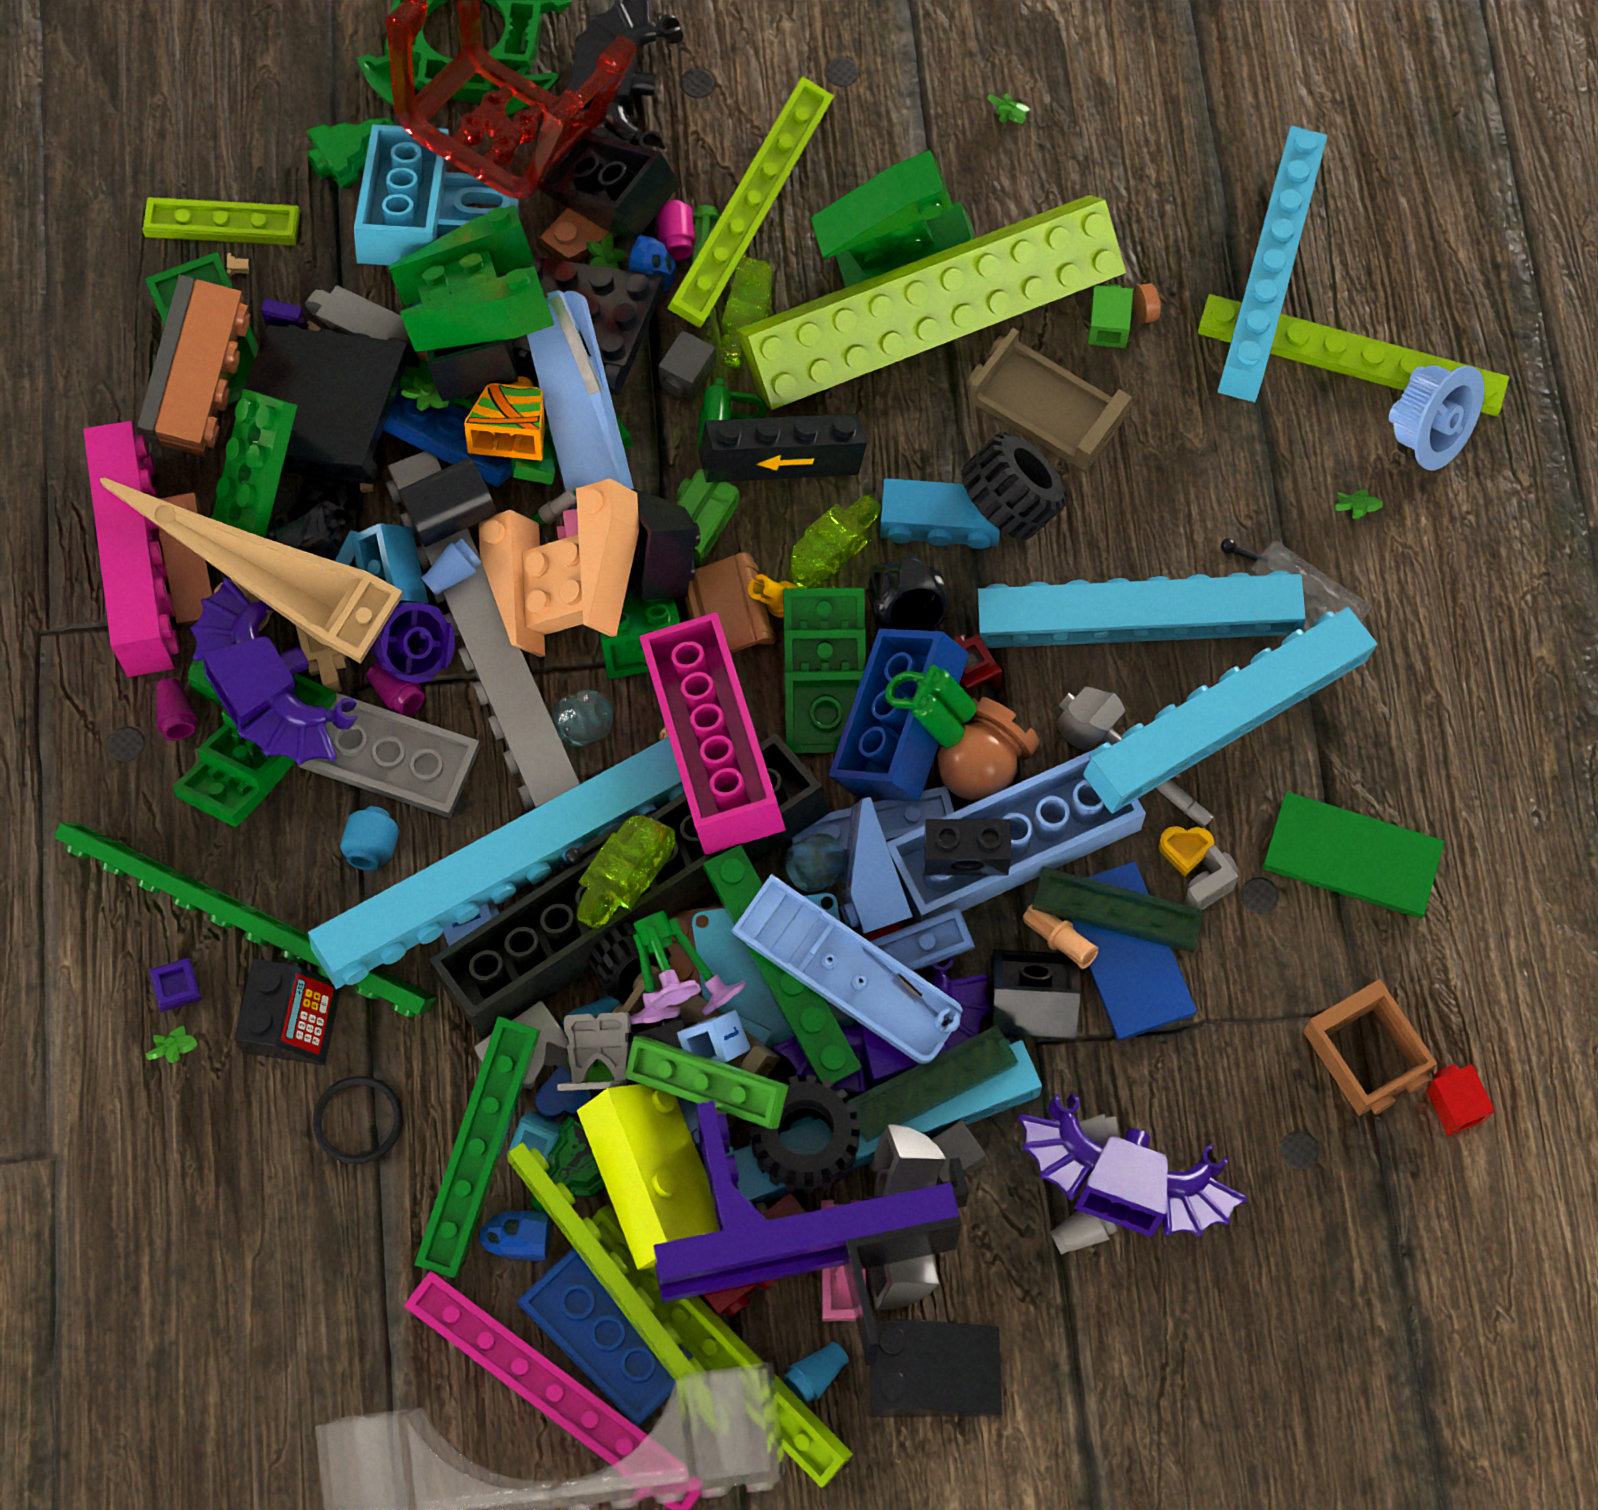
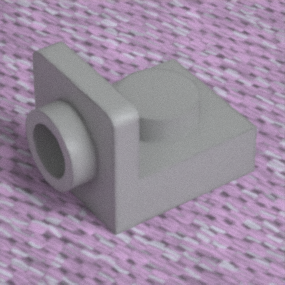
M1216 845L1207 849L1203 861L1211 874L1208 871L1202 872L1188 884L1189 888L1184 904L1193 916L1232 892L1239 877L1237 875L1238 868L1232 857L1226 852L1221 853Z

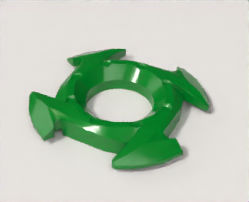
M394 0L385 44L386 55L376 58L368 54L357 58L370 86L385 102L404 115H411V87L420 92L435 97L493 105L490 108V115L493 122L497 123L522 113L540 101L559 81V75L554 72L527 74L530 72L536 59L544 13L553 10L560 14L571 5V0H483L494 6L501 13L505 21V30L501 40L492 50L480 57L466 60L451 59L438 54L427 44L423 36L424 25L429 15L438 6L449 0Z

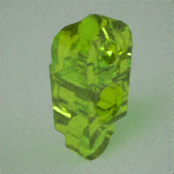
M742 256L739 261L722 319L723 335L720 348L726 349L725 366L741 369L745 361V354L737 329L770 317L772 311V268L769 262L748 256Z
M867 494L859 498L846 511L837 503L805 530L804 537L792 549L789 574L792 581L800 588H820L872 540L865 533V530L876 519L882 505L871 495Z
M641 815L631 817L624 822L617 834L612 833L578 882L588 888L581 897L582 900L577 911L578 920L596 929L607 923L619 905L630 911L670 857L675 844V831L655 819Z

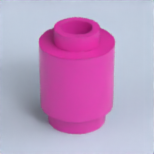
M667 201L655 216L657 239L665 245L667 252L673 256L674 260H683L692 255L693 244L696 242L693 210L682 201Z

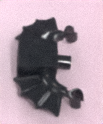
M616 0L610 10L598 15H592L587 30L576 37L577 49L568 93L569 109L562 112V115L571 126L569 138L573 141L580 131L632 145L637 143L641 147L654 150L653 147H660L665 150L662 138L657 131L651 130L642 134L641 129L627 119V116L632 112L634 94L655 97L657 92L658 75L638 72L637 53L643 46L655 42L657 37L663 36L666 42L676 44L684 38V34L680 28H676L680 26V23L671 14L663 16L658 26L653 27V24H651L650 0L629 2Z

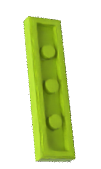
M148 197L142 231L145 237L296 246L301 212L297 205Z

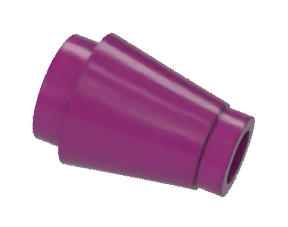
M378 663L369 669L366 679L371 683L389 711L409 717L419 710L425 698L419 683H411L394 678L383 670Z
M175 678L161 680L156 685L157 730L167 740L179 741L186 739L194 733L197 717L180 685V681Z

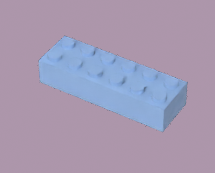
M1092 750L940 818L1010 819L1012 859L1008 876H924L925 826L887 842V846L912 917L917 924L956 908H960L962 912L1141 830L1146 813L1139 800L1136 799L1111 814L1083 776L1090 762L1089 755L1094 751Z

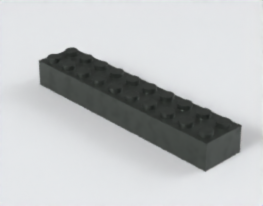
M777 733L760 743L759 746L786 830L741 844L751 864L829 814L822 785ZM684 793L642 820L639 825L628 829L430 958L429 961L444 989L481 1040H484L493 1033L498 1016L512 1021L539 1001L545 1002L589 973L591 970L588 961L589 957H593L591 953L593 947H601L598 941L603 936L608 939L611 936L609 931L616 927L620 931L622 930L623 923L629 922L633 926L634 921H639L664 910L669 920L714 890L703 869V863L734 847L705 856L686 794Z

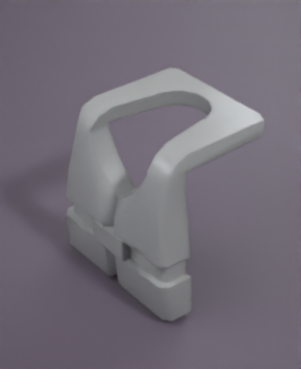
M628 1012L600 1013L599 1016L595 1014L566 1015L564 1027L565 1036H568L569 1040L567 1051L572 1082L557 1084V1090L607 1089L625 1086L628 1079L624 1077L631 1051V1042H628V1033L631 1032V1015ZM597 1059L606 1064L614 1077V1080L585 1083L587 1074Z

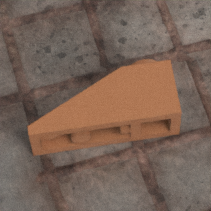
M195 493L160 498L173 505L203 515ZM158 526L177 626L195 624L203 612L201 600L212 596L214 592L210 563Z

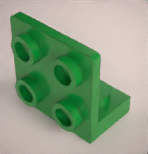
M635 588L626 590L617 636L610 637L599 632L608 679L650 672L639 636L681 623L674 598L642 600Z

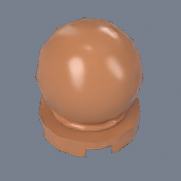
M982 697L979 703L975 698H972L977 704V710L966 724H962L964 735L961 741L950 748L940 746L938 751V774L943 785L959 799L978 802L1009 788L1018 771L1017 759L1027 760L1031 758L1039 747V738L1031 727L1025 733L1012 721L1016 716L1013 711L986 697Z

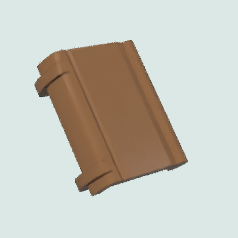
M744 552L696 569L694 580L689 583L688 596L684 597L689 620L714 612L718 613L730 654L759 643L763 645L774 644L777 639L775 630L770 625L765 603L751 598L748 593V585L751 579L759 582L755 576L760 574L753 557Z

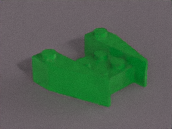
M930 150L892 165L810 217L822 257L825 260L836 255L846 288L977 238L971 219L962 203L959 201L952 204L941 168Z
M515 205L492 209L487 214L471 220L388 266L403 306L422 302V304L400 311L415 352L513 339L555 325L535 266L517 269L535 262ZM510 271L507 275L498 277L499 274Z

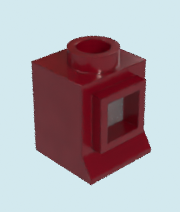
M966 634L953 638L952 640L969 653L959 683L966 693L972 698L973 688L987 681L992 690L1000 687L1002 669L994 661L980 635L977 634L968 638Z

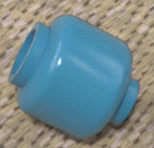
M370 806L365 810L350 814L340 842V849L343 855L347 857V862L355 868L366 871H374L379 866L388 864L393 856L399 836L398 825L389 817V813L379 807Z

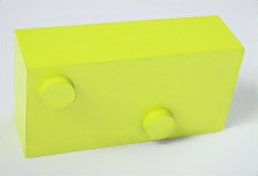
M644 1084L612 1087L605 1089L577 1110L637 1270L655 1267V1263H657L653 1248L655 1244L719 1231L708 1177L676 1095Z

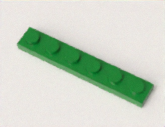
M741 844L703 863V869L734 926L763 886ZM743 941L818 1082L823 1084L824 1080L827 1079L835 1084L860 1071L862 1067L826 1000L747 946L746 942Z
M498 1016L414 1265L454 1279L459 1278L541 1030Z

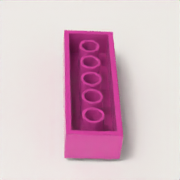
M132 421L85 428L83 430L111 647L127 677L175 669L174 654L180 653L177 632L172 630L170 618L175 617L171 594H167L165 582H168V577L160 548L159 528L155 523L104 488L100 481V478H107L159 499L157 488L153 487L151 476L156 475L152 452H148L144 434L137 435Z
M714 612L639 636L691 815L705 856L785 831L784 822L718 613Z

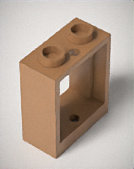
M1380 979L1308 1021L1303 1030V1033L1359 1116L1369 1110H1372L1374 1115L1386 1110L1396 1102L1393 1096L1405 1089L1410 1094L1418 1091L1431 1081L1428 1075L1437 1065V1062ZM1374 1010L1412 1069L1367 1095L1328 1036Z

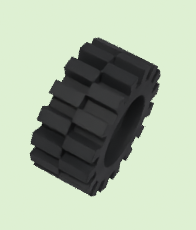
M626 922L622 924V930L618 931L615 927L609 931L611 936L608 939L603 936L598 941L601 947H593L591 951L593 957H589L588 961L591 972L608 996L612 995L614 999L618 1000L621 996L624 999L629 998L634 991L632 988L633 983L642 972L638 948L633 938V935L637 933L634 926ZM668 947L663 948V950L667 958L668 964L670 965L668 959L671 958V953L669 952ZM648 951L650 965L659 966L654 952L649 953Z

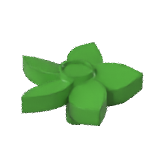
M989 94L987 100L998 106L996 113L1001 115L999 118L1001 122L1005 123L1009 118L1013 122L1023 124L1025 116L1030 110L1027 106L1015 102L1009 94H1004L1002 100L992 94Z
M611 233L604 236L601 245L593 241L586 243L590 253L595 256L589 265L619 269L618 262H621L628 256L622 249L613 250Z
M416 375L413 381V388L402 389L401 395L404 397L417 399L416 406L420 411L427 409L430 405L434 408L448 407L449 401H441L435 383L431 382L427 385Z
M1367 489L1359 490L1351 496L1338 492L1337 498L1341 503L1335 505V511L1353 509L1352 518L1360 519V516H1364L1366 512L1380 509L1383 501L1369 496Z
M181 1026L174 1029L167 1037L153 1035L157 1048L149 1051L146 1057L148 1060H152L165 1055L168 1062L174 1063L180 1060V1053L190 1052L198 1044L195 1038L187 1035L185 1027Z

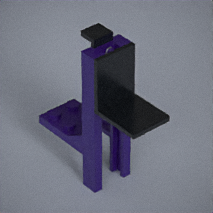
M714 1101L696 1104L698 1136L719 1231L653 1245L657 1262L655 1263L662 1303L843 1265L866 1365L876 1364L879 1340L862 1269L956 1250L962 1225L957 1208L966 1207L969 1195L960 1158L950 1160L948 1169L950 1183L767 1221L739 1192L737 1183L739 1176L734 1155L726 1156L727 1153H730L728 1142L730 1136L725 1113L717 1115Z

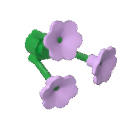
M665 910L633 923L637 933L633 935L639 952L646 992L642 993L645 1008L631 1015V1024L652 1023L676 1017L681 1012L680 1007L667 1006L680 1004L688 1000L690 996L701 991L700 985L696 984L694 980L679 983L675 970L670 969L663 948L673 944L672 935L706 980L704 985L712 996L702 1010L705 1016L728 1002L734 995L746 987L744 980L736 984L725 985L718 974L713 975L681 931L677 919L668 920ZM648 951L649 953L654 952L661 970L659 978L663 989L660 992L655 990Z

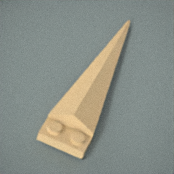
M100 478L104 488L324 646L328 645L359 663H362L403 597L402 590L365 570L269 540L173 505L110 479Z

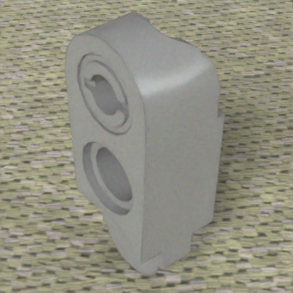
M336 285L331 294L324 290H314L305 302L306 308L312 315L326 324L329 330L338 334L353 335L355 333H362L371 338L386 340L390 337H395L406 341L412 347L411 340L400 315Z

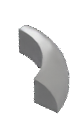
M887 1124L877 1146L871 1170L878 1172L874 1196H866V1200L936 1186L939 1173L946 1160L940 1148L926 1135L910 1127ZM932 1255L867 1268L876 1310L898 1309L916 1303L929 1295L939 1284Z

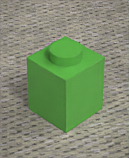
M1117 284L1094 285L1090 309L1088 345L1126 348L1130 332L1133 289L1123 288Z

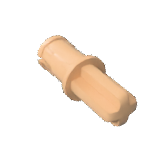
M1031 904L1023 915L1024 923L1045 938L1050 949H1058L1082 969L1087 968L1095 960L1099 948L1077 933L1070 921H1061L1041 904Z

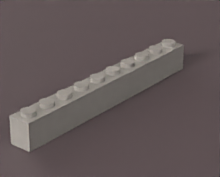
M424 451L388 465L392 480L385 483L393 503H402L398 493L399 489L442 470L436 456ZM405 511L404 514L400 515L403 526L412 527ZM412 528L413 534L420 545L416 548L422 570L431 568L450 542L455 544L461 538L480 559L467 528L427 547L423 546ZM483 564L475 569L477 571L476 574L442 591L438 596L433 592L432 594L437 604L444 602L449 613L443 616L448 623H451L455 636L459 635L463 647L458 649L459 656L466 672L473 669L478 681L472 683L481 706L489 704L493 716L487 718L496 741L502 738L505 741L508 751L502 754L511 776L518 773L524 786L517 789L526 811L538 808L580 785L522 651L520 648L511 645Z

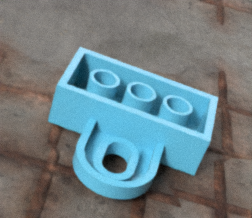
M372 124L354 224L357 264L391 265L439 239V236H444L492 210L466 207L465 205L492 204L504 208L515 205L519 214L517 192L510 183L496 176L449 172L450 150L448 129Z

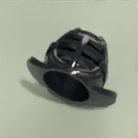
M320 500L308 501L268 525L265 537L333 561L339 555L343 545L342 530L338 520L332 511Z
M906 556L900 561L880 563L869 567V584L865 592L869 598L877 624L882 625L884 629L934 631L943 623L948 610V593L939 570L924 565L921 560L914 556Z

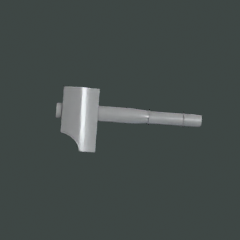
M1084 687L1076 697L1069 693L1058 705L1064 712L1055 724L1065 740L1074 747L1089 752L1099 741L1102 744L1109 742L1112 746L1123 740L1122 736L1111 728L1126 711L1121 700L1114 692L1109 693L1091 687ZM1171 779L1156 787L1158 791L1180 808L1184 815L1187 814L1202 828L1214 817L1197 802V799L1194 800Z

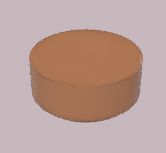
M1151 283L1136 285L1133 291V305L1137 319L1142 324L1157 321L1160 317L1161 303L1156 287Z

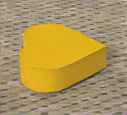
M1173 826L1167 828L1162 833L1159 841V850L1186 878L1203 863L1207 849L1214 845V839L1212 834L1205 828L1194 827L1187 831L1182 827Z

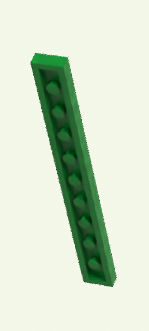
M78 822L60 823L54 838L66 843L65 850L69 853L86 859L91 855L103 861L101 867L106 871L120 876L128 873L138 878L136 884L141 888L154 893H160L161 890L174 896L172 901L176 905L191 911H196L197 908L210 913L208 919L213 923L225 928H232L233 925L247 931L245 937L248 940L263 946H268L269 943L283 949L281 955L300 964H304L305 961L319 966L318 973L329 979L311 950L307 933ZM377 967L370 970L363 980L356 983L354 989L357 993L377 1000L380 996L393 1002L391 1008L394 1011L412 1018L415 1017V1014L421 1015L431 1012L437 996Z

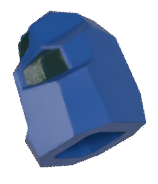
M640 235L632 248L628 271L663 276L665 288L662 294L669 293L676 278V265L673 256L667 252L663 243L655 238Z
M505 1211L492 1216L481 1228L479 1241L487 1251L506 1259L546 1261L549 1248L551 1217L548 1213Z

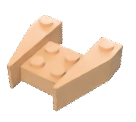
M610 478L576 489L577 535L540 546L539 523L512 510L498 513L478 523L480 559L512 646L538 657H544V635L581 624L610 637L617 636L639 535L637 492Z

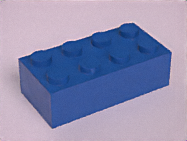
M879 629L828 777L854 796L919 802L939 743L914 717L911 709L895 708L887 702L885 698L886 687L893 677L904 671L926 674L931 664L936 665L939 669L946 670L959 684L969 653L944 632ZM905 681L896 689L895 698L903 699L907 697L908 699H913L919 687L913 681Z

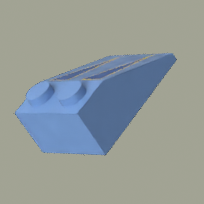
M871 797L864 798L852 806L841 892L843 906L838 907L842 923L859 935L912 917Z

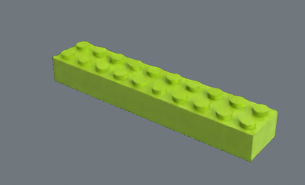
M1088 195L737 329V333L758 396L765 401L768 408L773 410L1125 274L1126 270L1106 200Z

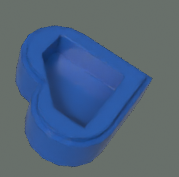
M561 1065L539 1089L536 1095L535 1103L538 1112L547 1119H557L564 1114L571 1117H579L577 1110L592 1100L589 1089L557 1090V1084L572 1082L571 1073Z

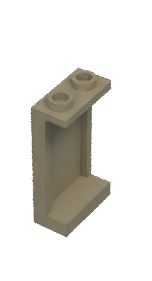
M1013 327L1006 337L999 336L989 352L991 357L984 366L978 364L968 379V384L971 386L969 402L1087 472L1128 416L1132 396L1118 389L1113 397L1109 396L1019 341L1020 331Z

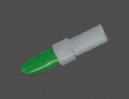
M571 487L555 500L547 502L529 519L539 523V530L547 524H552L562 516V511L568 510L577 503V488Z

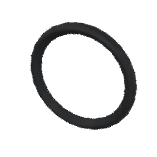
M366 1076L348 1077L334 1083L320 1097L313 1115V1131L322 1149L332 1158L352 1164L367 1163L378 1159L388 1152L395 1144L403 1123L402 1107L393 1090L384 1082ZM351 1085H368L378 1089L386 1095L394 1111L393 1128L387 1140L374 1151L361 1155L345 1154L338 1151L325 1138L322 1129V1115L327 1102L335 1093Z

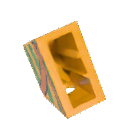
M517 376L518 381L510 383V385L496 383L487 385L464 422L467 452L469 454L542 461L545 434L543 390L534 387L533 383L523 376Z

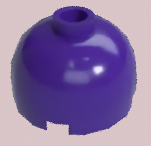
M418 601L398 603L373 643L372 653L378 665L392 677L411 683L428 682L435 678L433 676L441 668L445 669L451 662L455 649V634L451 623L446 621L445 617L441 614L443 612L435 606Z

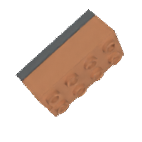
M179 274L137 425L139 432L144 434L146 442L156 445L161 444L164 447L205 458L208 447L215 449L220 433V426L217 425L218 410H226L230 396V388H227V377L229 373L235 374L241 354V351H237L239 335L246 336L251 314H248L249 305L244 303L242 291L198 279L195 281L194 278Z

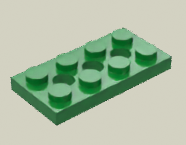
M243 389L241 399L235 408L236 420L232 436L226 445V461L222 477L217 483V498L213 515L210 517L211 519L264 538L266 537L298 405L256 391Z

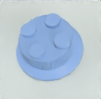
M1436 365L1427 366L1426 368L1419 366L1413 371L1409 385L1404 390L1402 397L1394 403L1389 412V421L1394 423L1393 429L1396 440L1415 450L1416 460L1422 468L1432 471L1444 467L1466 444L1477 423L1483 404L1484 380L1482 374L1472 366H1462L1452 372Z

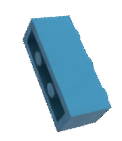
M884 478L880 538L900 544L910 541H925L934 546H947L953 543L967 544L974 549H986L990 546L998 547L1000 530L979 512L968 496L963 484Z

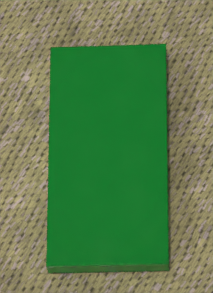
M1286 791L1262 869L1422 919L1426 911L1445 841Z

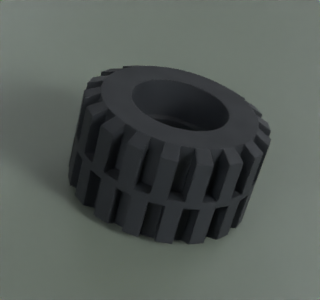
M1008 432L997 433L963 465L961 470L963 485L975 507L992 525L1016 539L1028 540L1032 538L1067 504L1064 485L1051 463L1033 445L1019 436H1014Z
M807 1075V1081L798 1082L797 1076L789 1077L787 1084L789 1086L779 1128L770 1129L752 1122L751 1142L753 1156L757 1158L758 1167L763 1174L767 1172L769 1180L776 1186L780 1182L785 1184L786 1191L795 1193L796 1188H803L804 1194L814 1193V1188L820 1186L822 1191L831 1188L832 1181L837 1179L840 1182L846 1176V1170L849 1167L852 1168L856 1161L860 1139V1120L857 1119V1109L854 1103L849 1104L848 1094L842 1088L838 1092L834 1090V1082L825 1079L823 1084L817 1083L816 1076ZM798 1115L816 1116L823 1120L830 1128L831 1141L818 1153L811 1155L796 1154L787 1149L781 1142L779 1136L781 1127L789 1119Z

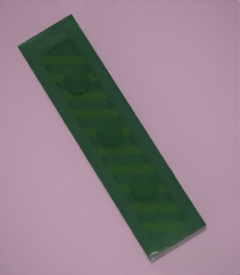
M1042 867L1031 908L1191 953L1196 949L1204 910L1047 867Z
M996 1025L937 1055L931 1062L920 1064L848 1102L849 1104L854 1103L857 1109V1119L860 1120V1132L867 1143L881 1136L887 1124L902 1125L1017 1066L1018 1060L1000 1028Z

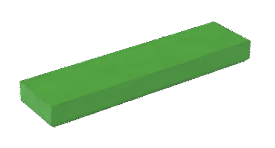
M642 1035L634 1036L624 1077L699 1104L714 1101L716 1110L770 1129L779 1128L789 1086Z

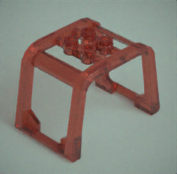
M404 0L386 17L393 104L400 124L411 137L426 148L499 193L513 199H526L532 196L541 187L547 172L585 133L596 129L605 120L637 52V47L632 41L619 35L598 57L595 72L576 92L567 88L558 98L493 58L484 48L481 41L480 0H457L460 46L462 51L415 96L412 49L413 42L427 19L428 0ZM476 72L500 87L498 91L485 93L482 97V103L472 113H466L462 116L459 130L452 137L427 122ZM515 96L530 105L531 108L515 113L512 122L505 115L506 104ZM593 98L589 110L581 111V109H583L585 105ZM543 118L536 148L526 173L522 177H517L497 166V164L502 166L510 164L513 161L516 148L521 143L526 144L534 140L538 122ZM485 130L492 137L491 149L482 157L465 145L476 146L480 144Z

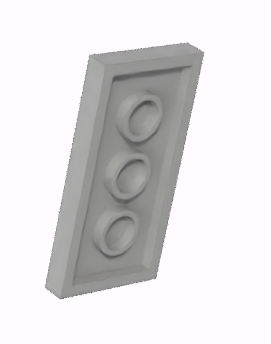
M336 693L337 699L330 709H335L341 699L351 697ZM351 698L356 701L357 705L354 710L343 712V714L346 716H358L353 726L349 729L341 730L335 727L332 722H326V729L337 759L331 761L329 759L315 758L305 761L302 765H298L300 768L451 819L481 745L479 740Z

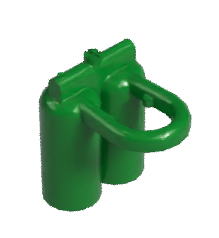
M716 378L715 384L705 390L704 405L699 410L697 452L699 453L705 421L764 418L767 414L765 401L755 394L729 391L723 385V379ZM731 401L752 403L759 410L753 414L731 412Z
M933 664L929 666L926 674L914 671H904L897 674L890 680L885 690V698L891 706L911 709L914 717L945 748L953 747L961 741L964 735V728L961 724L969 721L977 710V704L946 670L939 669ZM905 681H913L919 687L913 699H908L907 697L903 699L895 698L896 689Z

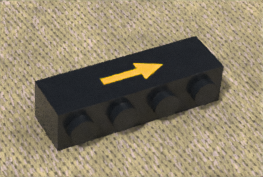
M859 414L708 420L704 424L698 454L706 483L859 475L867 440Z

